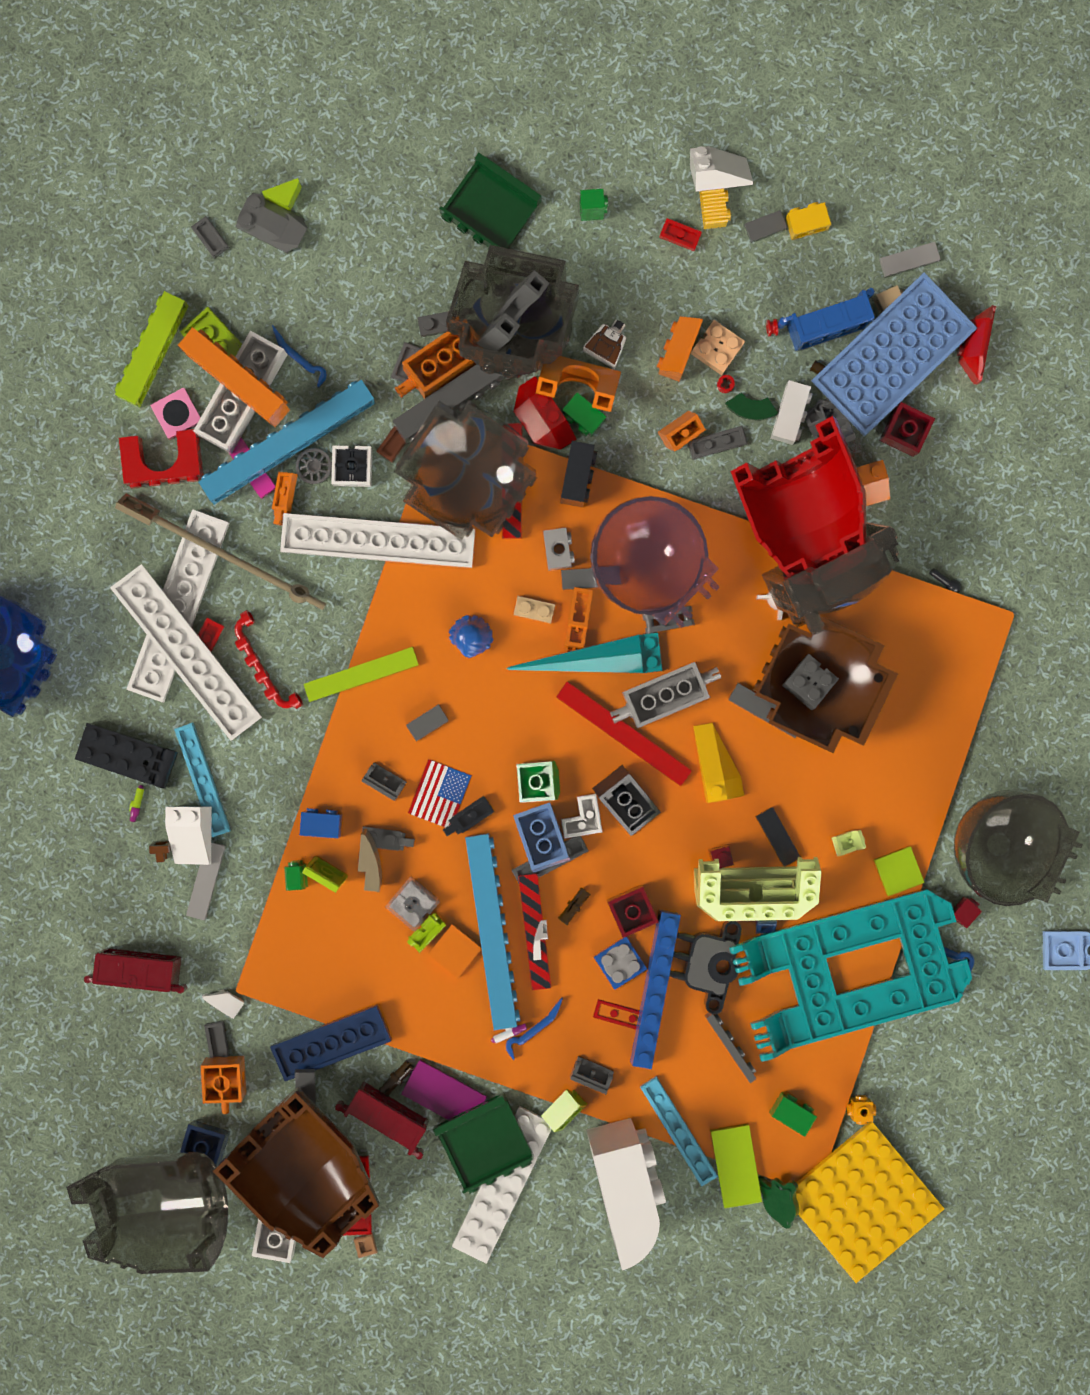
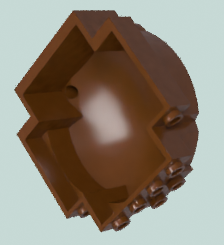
M818 616V619L813 618L808 628L812 630L811 633L791 624H788L787 627L783 626L778 636L782 639L779 645H774L770 656H773L770 663L766 662L762 673L765 675L762 681H757L753 689L756 691L755 696L776 705L775 709L771 707L766 717L770 719L768 723L831 753H834L842 736L864 746L898 673L876 664L885 645L821 616ZM808 654L821 663L819 666L821 669L825 670L827 668L839 678L813 710H810L782 686L802 659Z

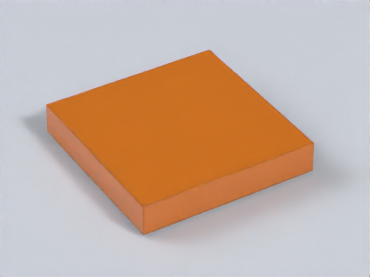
M452 924L428 955L456 978H459L482 947Z

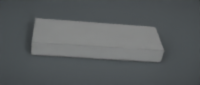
M935 242L879 259L885 278L941 260Z

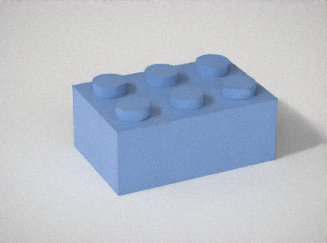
M550 802L513 815L531 870L534 873L570 860Z

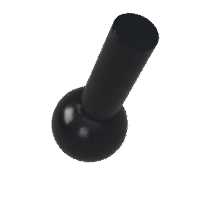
M935 568L931 569L929 574L944 584L946 589L956 593L960 592L961 583L958 580H950Z

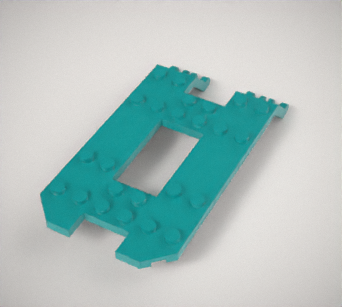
M924 889L755 936L738 945L729 947L732 954L745 951L746 956L733 959L734 965L748 962L745 965L736 967L735 971L741 973L750 969L751 975L738 979L740 986L753 983L769 974L788 969L798 1002L796 1006L775 1011L760 1020L750 1023L753 1030L766 1026L767 1031L755 1034L754 1039L755 1041L769 1039L756 1043L757 1048L762 1049L770 1045L772 1048L769 1052L761 1053L759 1055L762 1062L768 1061L792 1048L959 1002L966 986L972 980L969 964L966 958L948 963L938 929L940 926L956 922L952 904L931 891ZM900 938L909 974L836 994L826 958Z

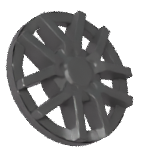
M310 448L298 456L296 471L299 477L306 483H322L331 474L332 463L329 456L323 450ZM308 452H315L313 458L308 454ZM318 453L323 454L320 460L316 459ZM305 454L309 457L307 462L302 458ZM326 457L328 463H321ZM300 460L306 465L299 467ZM322 466H329L328 471L321 470ZM306 468L307 472L302 475L300 470ZM320 472L326 474L322 479L320 477ZM310 474L311 481L304 477ZM313 474H317V481H313Z

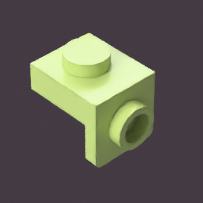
M861 830L848 831L832 837L837 856L866 848L865 838Z

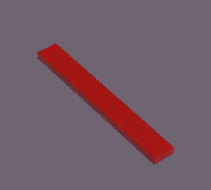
M566 682L557 694L556 698L679 786L683 785L692 770L622 720L614 723L613 718L616 716L611 717L608 710L569 682Z

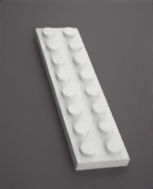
M519 1106L515 1116L534 1154V1159L531 1161L532 1164L525 1168L520 1166L514 1169L515 1172L509 1176L504 1177L501 1175L497 1177L496 1182L490 1185H486V1183L481 1185L452 1244L453 1248L486 1264L551 1131L549 1125L540 1115Z

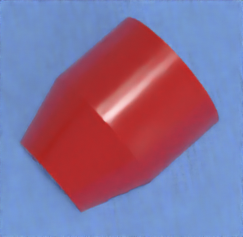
M834 416L815 425L820 437L810 442L812 448L784 463L775 460L761 469L746 462L730 471L756 540L766 549L768 555L777 562L779 568L789 580L796 585L817 583L840 575L860 563L867 554L866 490L840 425Z

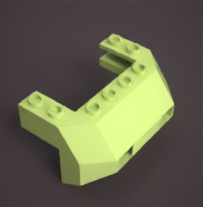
M798 857L797 866L721 869H719V859L704 862L703 859H699L698 868H694L696 904L715 921L798 920L819 903L821 868L818 857L813 859Z

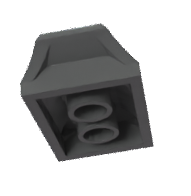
M252 193L247 198L236 223L237 229L287 254L291 249L298 248L308 227L303 218L264 199L263 196L257 193Z

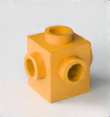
M856 1095V1097H850V1104H847V1114L856 1124L866 1125L868 1122H873V1116H876V1105L866 1095Z

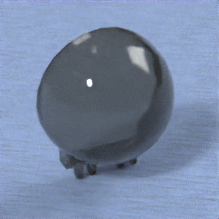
M1010 789L988 794L971 805L958 823L954 836L953 851L956 866L963 880L978 896L996 905L1016 906L1034 899L1048 903L1052 892L1060 895L1061 890L1055 887L1056 883H1066V879L1060 876L1068 857L1077 859L1078 855L1072 852L1073 846L1082 848L1083 844L1076 841L1080 831L1068 826L1063 813L1053 802L1034 792Z

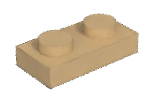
M518 596L513 615L551 624L555 604Z

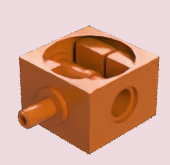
M244 1056L206 1057L201 1064L203 1104L221 1103L222 1114H228L229 1103L243 1101L246 1095Z

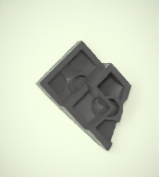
M828 398L825 400L820 399L813 408L807 411L805 419L814 440L820 437L815 425L831 416L837 419L846 443L856 439L850 421Z

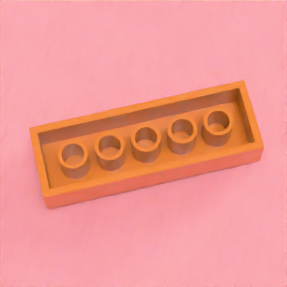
M192 327L178 344L180 349L189 358L275 428L290 411L287 406L288 402L279 392L275 391L273 393V390L263 379L260 378L258 381V377L254 375L255 373L247 366L242 368L243 365L231 353L227 356L228 353L216 341L213 343L203 330L197 331Z

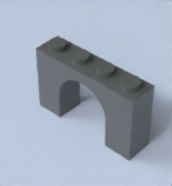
M535 270L512 291L477 341V344L492 356L511 340L520 327L516 321L542 295L549 282Z

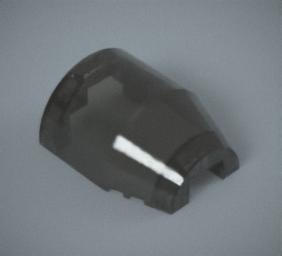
M199 1152L122 1157L66 1186L71 1205L89 1204L96 1228L82 1240L87 1258L106 1264L111 1262L120 1264V1268L130 1267L136 1269V1273L208 1272L221 1253L228 1226L227 1191L225 1184L213 1172L217 1167L216 1164L208 1156Z

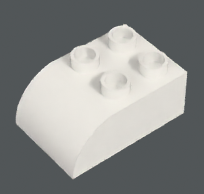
M631 1118L586 1130L622 1270L639 1263L653 1248L660 1226L656 1205L666 1203L661 1181L658 1179L655 1169L657 1164L651 1141L648 1139L645 1128L635 1130Z

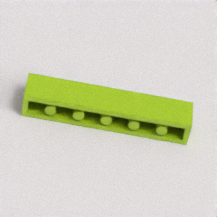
M165 291L163 295L158 297L155 312L150 314L148 318L149 324L140 335L141 341L138 347H135L132 351L131 362L125 366L124 376L115 387V395L118 398L139 408L189 307L186 301Z

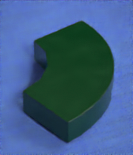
M741 392L725 403L732 413L749 420H766L778 414L768 397L763 400H751Z

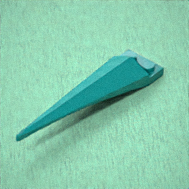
M658 633L636 635L510 666L507 669L613 673L662 671Z

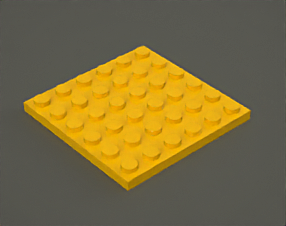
M868 1122V1124L864 1125L796 1182L798 1184L796 1198L800 1208L798 1215L855 1283L860 1281L944 1210L939 1201L873 1122Z

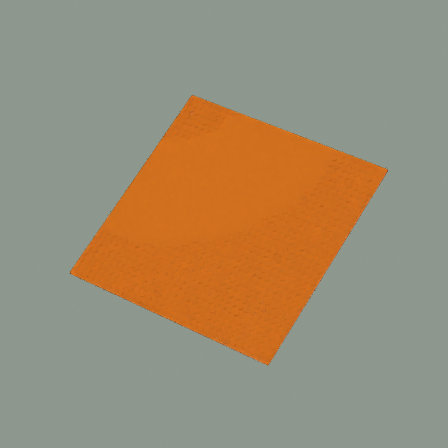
M453 418L436 424V438L444 446L463 458L470 457L478 448L481 438L478 427ZM486 430V438L481 451L474 458L468 460L470 465L466 464L464 475L459 483L449 491L432 497L426 493L422 484L429 487H443L451 484L459 476L463 462L440 447L426 446L399 523L475 529L472 568L385 561L348 669L413 647L419 665L339 693L243 967L236 992L325 1024L378 1004L392 1037V1041L385 1045L552 1103L567 1089L571 1092L575 1090L587 1103L580 1113L609 1123L631 1118L635 1130L645 1128L647 1136L675 1145L640 1088L642 1084L657 1076L705 1156L715 1159L710 1130L749 1124L757 1174L770 1179L778 1178L784 1183H788L790 1180L797 1182L832 1152L874 1026L792 1048L774 1059L762 1062L759 1055L763 1052L771 1051L772 1048L770 1045L758 1049L756 1043L769 1038L755 1041L754 1036L755 1034L766 1032V1026L753 1030L750 1023L760 1020L775 1011L796 1006L798 1002L788 969L769 974L753 983L740 986L738 979L751 975L750 969L745 970L729 983L723 1009L718 1015L723 1021L721 1025L723 1030H729L735 1039L732 1041L734 1046H740L746 1055L743 1057L746 1064L750 1062L756 1070L754 1073L756 1080L750 1083L705 1017V1014L708 1013L704 1005L706 992L689 988L685 981L669 976L652 1069L632 1066L630 1059L636 1030L593 1018L598 999L640 1011L647 970L614 990L594 959L595 955L623 938L607 903V899L642 885L656 917L658 916L659 909L676 912L681 915L677 935L678 933L695 935L699 932H706L720 936L722 925L725 921H715L696 904L694 868H698L699 859H703V862L711 861L708 849L723 845L730 847L734 865L725 868L783 867L755 817L770 807H773L802 859L818 857L821 868L819 903L798 920H777L776 931L920 891L923 883L887 896L874 859L911 846L923 880L925 879L1005 645L1014 613L890 569L884 573L886 568L864 560L833 578L806 585L793 584L779 568L777 562L768 555L766 549L758 543L748 520L592 466L590 468L594 470L592 483L587 484V489H590L588 503H584L583 508L561 504V494L568 458L522 443V539H502L501 488L494 485L492 507L480 511L488 501L491 491L490 483L483 477L482 473H488L492 477L502 475V435ZM502 479L496 480L502 486ZM566 528L567 533L571 532L572 544H569V552L573 551L575 563H571V568L548 571L543 531ZM561 544L554 547V552L557 554H562L565 551L564 546ZM619 566L620 586L584 588L593 590L584 648L646 634V621H643L642 615L692 606L691 617L694 619L695 625L655 632L658 633L662 671L650 673L507 669L510 666L564 653L574 589L562 590L561 570ZM876 568L878 572L877 580L879 578L883 580L866 592L875 580L873 574L866 571ZM778 576H783L784 585L792 590L794 596H802V600H793L791 606L783 610L782 620H777L778 610L771 608L767 600L757 599V595H768L769 591L778 585ZM817 592H825L848 598L849 602L857 603L837 609L835 607L846 603L843 599L834 597L808 598ZM520 596L555 604L551 624L513 615L517 597ZM796 612L815 615H798ZM678 614L679 622L684 621L683 614ZM465 615L470 617L476 615L478 618H483L493 633L491 647L472 658L465 657L449 639V636H451L449 630L455 625V621L462 619ZM818 616L885 645L876 664L898 673L865 745H860L842 736L834 753L797 736L793 738L728 700L737 683L756 693L753 689L757 681H762L765 675L762 673L766 662L770 663L773 656H770L774 645H779L782 639L778 636L783 626L787 627L788 624H791L811 633L812 630L808 628L813 618L818 619ZM658 618L653 619L654 626L660 625ZM693 662L696 663L701 674L717 667L719 672L712 674V676L719 673L721 675V679L706 684V689L710 696L706 700L639 728L636 727L631 717L622 720L692 770L682 786H679L556 698L565 683L569 682L611 712L626 706L622 692ZM439 704L449 721L416 741L406 725ZM713 723L741 776L744 796L711 803L706 802L693 726ZM428 759L471 775L458 812L483 795L495 811L464 833L457 834L455 831L449 836H446L443 832L445 827L408 813ZM555 761L559 769L560 781L558 800L520 803L517 764ZM376 763L407 782L396 801L361 781L371 764ZM623 764L661 813L630 836L597 796L602 832L581 836L589 851L538 878L543 920H547L548 939L545 940L551 988L532 991L520 887L512 872V869L527 862L528 858L513 815L550 802L565 842L570 838L564 839L561 819L580 816L577 797L596 794L592 788ZM307 808L318 809L319 813H326V810H338L337 814H342L341 837L300 836L301 812L307 811ZM363 826L401 831L406 833L405 838L415 839L414 847L404 846V849L399 851L377 848L382 868L380 892L364 890L366 872L358 871ZM861 830L865 838L866 848L837 856L832 837L848 831ZM489 833V837L494 839L495 848L491 850L492 856H496L498 867L494 868L495 876L499 875L500 887H497L498 895L502 894L503 906H500L501 914H505L506 919L503 931L508 933L509 944H506V951L511 953L512 963L508 965L509 971H513L515 983H511L512 991L516 990L517 1002H514L515 1010L519 1009L520 1021H517V1026L524 1023L527 1026L526 1030L512 1037L520 1038L544 1019L560 998H563L557 1016L550 1024L523 1045H518L517 1043L511 1045L514 1052V1060L506 1051V1042L510 1038L498 1043L491 1042L493 1036L504 1032L505 1029H493L482 949L459 978H456L428 955L452 924L481 946L466 836ZM317 856L348 875L346 881L336 893L308 877V887L305 889L286 891L284 867L293 860H303V863L308 865ZM798 860L792 862L791 864L785 867L797 866ZM411 880L436 900L435 905L425 914L422 921L415 928L403 916L389 907L392 904L391 902L398 897L406 884ZM582 887L591 895L581 906L582 910L575 914L567 926L558 917L568 906L567 902L571 901ZM436 913L446 926L419 953L414 946L412 947L408 944V937L421 928L422 923L429 915ZM755 920L737 921L742 928L739 944L755 936L762 935L756 934ZM656 924L627 936L647 969ZM730 924L727 927V932L734 933L737 926ZM676 938L674 951L688 954L691 942ZM900 938L826 958L836 994L891 979L902 947ZM745 951L736 953V958L746 956ZM673 957L670 970L683 972L686 961ZM721 960L716 965V970L720 973L726 972L729 968V962L726 960ZM748 962L741 963L739 965L742 966L747 964ZM717 1000L709 1002V1008L714 1009L718 1006ZM600 1004L598 1012L600 1016L637 1026L638 1014ZM611 1010L618 1012L617 1017H611ZM630 1015L636 1016V1021L634 1023H631L629 1021ZM578 1056L614 1071L607 1094L570 1080V1074ZM780 1093L785 1095L789 1093L798 1099L797 1102L803 1105L806 1103L814 1109L813 1112L817 1118L805 1137L776 1120L769 1113Z

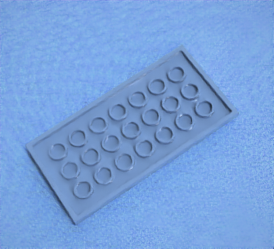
M924 272L811 381L865 436L965 341L977 327Z

